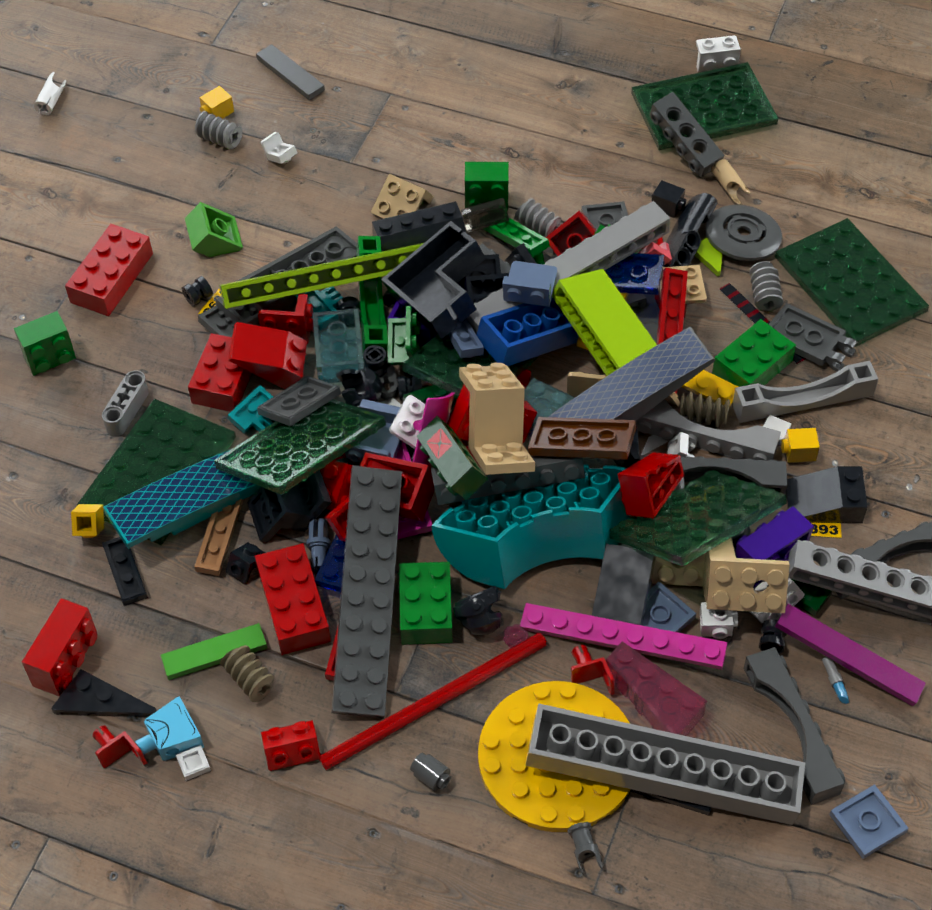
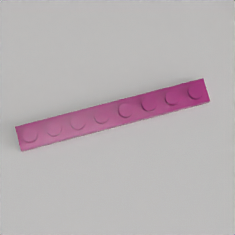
M529 603L525 604L520 623V629L524 631L720 670L723 669L727 650V642Z

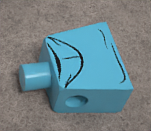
M180 696L146 718L144 723L148 735L135 741L143 755L157 749L161 759L165 761L175 758L176 754L201 745L204 748L201 735Z

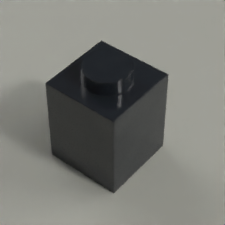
M661 180L652 194V202L654 201L668 216L675 218L677 213L683 211L687 200L684 198L685 189Z

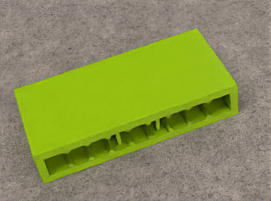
M604 269L558 280L552 297L606 376L657 346Z

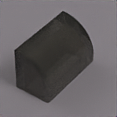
M503 197L461 209L467 233L509 221Z

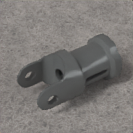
M590 822L574 824L567 830L569 836L573 838L576 848L574 854L578 867L584 876L586 872L583 863L587 858L596 856L599 867L603 869L598 845L594 844L590 832L592 829Z

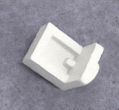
M278 132L272 133L261 141L267 159L273 162L287 163L291 160V157L298 153L294 145L283 143Z

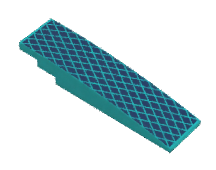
M273 433L175 472L104 506L103 509L129 549L148 538L153 542L170 532L176 535L211 517L213 513L217 511L219 513L223 508L234 505L236 501L244 500L255 494L273 473L290 476L301 470V467L277 433Z

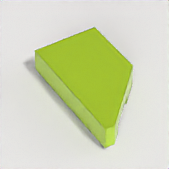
M705 238L701 241L694 256L718 277L721 273L722 253L712 246L708 238Z

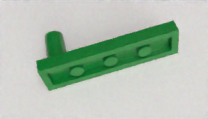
M498 211L480 220L482 229L515 248L524 243L537 264H545L542 251L550 247L547 238Z

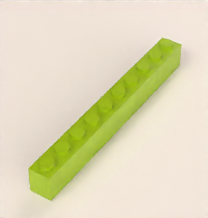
M422 244L221 284L219 287L223 306L227 309L386 276Z

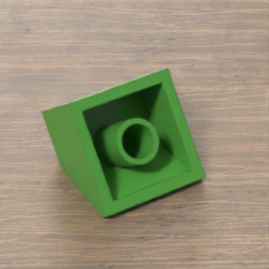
M200 202L185 217L193 251L213 257L243 249L235 216Z

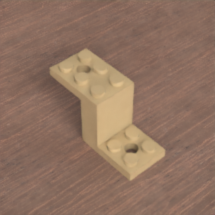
M492 363L490 366L468 364L467 367H460L459 377L470 392L469 450L485 475L535 472V461L523 446L525 392L523 385L508 366L503 363Z
M655 533L654 550L657 552L652 575V584L660 582L668 585L703 586L707 609L785 613L789 561L736 558L731 537ZM681 554L685 556L686 561L681 565L674 564L672 558L675 555ZM763 580L767 582V588L763 591L755 590L753 586L757 581Z

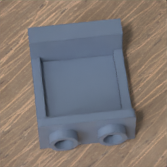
M362 399L359 406L361 416L350 442H345L343 445L346 458L353 462H362L365 452L396 458L402 440L391 434L389 428L401 407Z

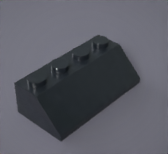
M456 201L372 221L373 236H380L381 252L425 243L450 221L461 228L463 232H466L463 217Z

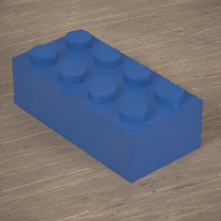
M553 297L550 307L523 303L483 316L480 319L476 334L483 347L494 360L507 366L577 343L579 337Z

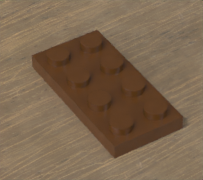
M538 417L528 445V453L532 456L628 459L636 430L635 420Z

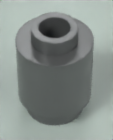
M420 753L411 764L410 770L414 772V777L433 791L443 790L451 780L449 775L450 769L430 754Z

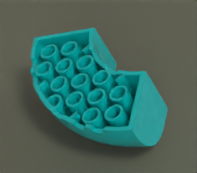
M583 465L585 478L462 501L461 505L455 509L449 508L431 525L434 540L445 559L460 573L477 582L506 589L513 580L524 572L550 561L576 557L603 560L606 544L618 545L631 516L626 514L625 505L622 503V492L618 479V473L626 468L604 465L603 469H589V465Z

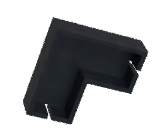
M450 221L381 280L396 301L405 308L406 306H412L413 312H417L418 320L442 340L457 327L456 322L462 323L477 310L467 291L457 283L482 263L486 257L477 241Z

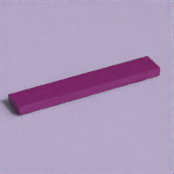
M790 604L786 605L785 613L781 614L775 625L781 631L911 706L917 703L926 682Z

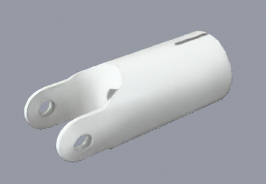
M55 72L49 75L34 103L35 110L42 115L51 114L66 84L65 80L58 87L52 82Z

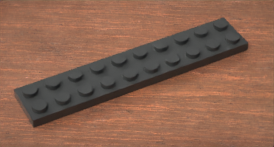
M354 465L351 468L331 710L333 714L373 718L385 717L402 471Z

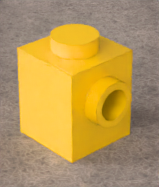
M220 86L199 97L201 112L206 111L208 114H213L215 117L219 116L222 119L234 112L232 96Z
M816 428L787 429L785 439L781 440L782 453H786L787 463L817 460L820 446Z
M79 504L71 511L72 536H82L83 538L96 537L104 529L103 505Z

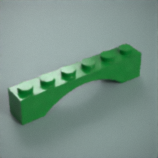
M358 236L356 257L381 252L380 236ZM382 276L358 281L362 350L364 352L367 347L373 345L381 346L386 351L387 357L388 333L383 308Z

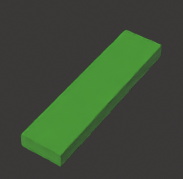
M260 623L161 654L167 678L171 680L218 665L226 653L233 649L247 645L250 648V652L255 653L267 649V644Z

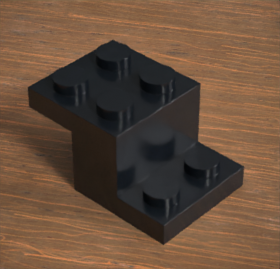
M499 254L484 255L486 259L457 283L467 291L473 303H478L492 292L502 289L504 276L509 277V273H501Z
M312 462L297 477L273 473L247 502L261 542H269L281 528L305 532L313 519H317L332 503L319 465Z

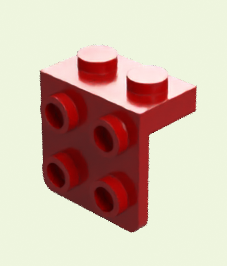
M298 294L295 312L260 310L258 313L260 326L289 331L306 340L307 344L310 332L315 330V318H312L313 305L309 304L308 294Z

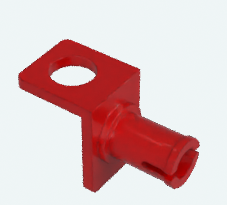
M580 645L582 653L578 646L573 648L571 653L577 665L571 667V682L579 684L602 677L610 695H614V678L605 658L592 660L586 645Z
M103 725L99 727L103 735L98 729H95L93 732V738L102 746L95 754L103 768L108 767L130 750L143 765L147 764L141 749L125 731L114 737L108 727Z

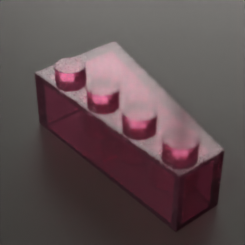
M623 641L606 659V663L614 678V685L625 698L630 699L638 713L650 722L652 729L687 736L704 716L707 700Z

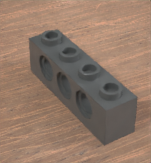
M671 92L653 103L649 114L652 122L661 128L665 138L673 143L677 153L688 162L690 169L697 173L700 178L711 172L713 165L717 161L722 160L724 154L675 93Z

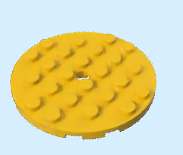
M548 681L532 684L507 696L487 718L478 745V764L481 779L486 790L489 791L496 801V805L511 818L515 817L527 823L528 827L548 832H568L567 830L572 825L580 822H590L591 826H594L597 821L605 818L607 815H612L625 801L631 789L525 766L538 703L630 724L619 707L609 698L592 688L565 681Z

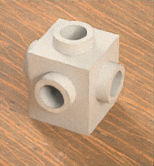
M701 602L699 613L701 637L723 639L727 636H732L733 627L738 626L737 611L707 609L706 602Z

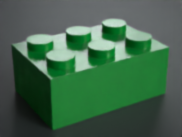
M760 319L715 356L714 359L716 361L713 363L712 374L738 387L757 383L765 386L792 363L796 344Z
M450 562L399 563L401 645L453 643Z

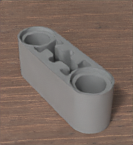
M138 370L128 372L103 410L102 419L106 432L109 435L120 436L124 434L147 398L149 389L143 372Z

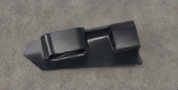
M701 193L692 197L687 202L666 241L669 244L672 260L661 268L688 266L691 263L701 243V238L697 231L702 223L708 222L718 204L714 196L708 193Z

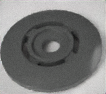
M728 205L715 210L705 227L706 236L712 246L724 255L738 260L757 261L768 258L779 249L782 241V232L778 223L767 213L746 205ZM728 221L727 228L724 229L723 226ZM743 228L748 230L750 234L741 235L737 230Z

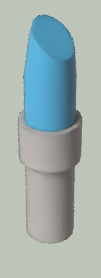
M824 657L822 662L828 673L831 686L834 687L842 703H849L847 691L843 684L844 681L834 661Z

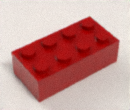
M110 223L66 283L65 288L70 303L109 317L153 255L149 236Z
M304 543L256 555L257 570L281 655L331 642L329 626Z

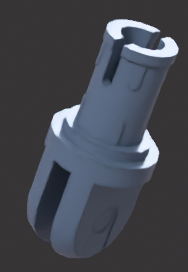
M321 518L318 522L316 519L310 522L309 539L306 541V546L311 551V570L314 572H319V567H321L322 572L326 571V551L331 547V540L328 538L327 522Z

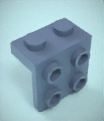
M514 261L511 264L509 277L504 276L503 300L550 307L557 277V267Z

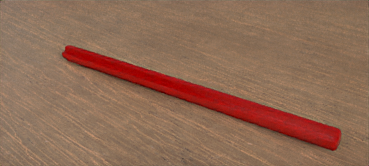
M541 633L535 634L325 752L319 757L321 765L326 770L330 769L545 647L547 642L545 637Z

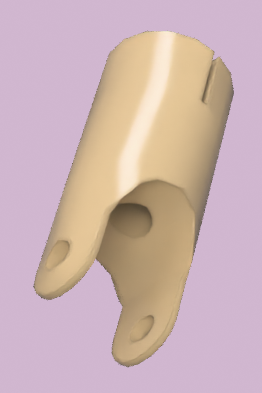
M722 159L713 165L711 171L732 200L740 205L741 202L737 198L736 193L738 188L741 187L747 194H750L749 189L728 160Z

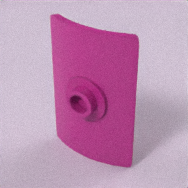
M451 392L444 397L428 398L422 419L413 423L414 429L419 430L420 433L436 416L447 423L455 393ZM417 439L412 462L431 465L428 461L430 457L420 449L422 444Z

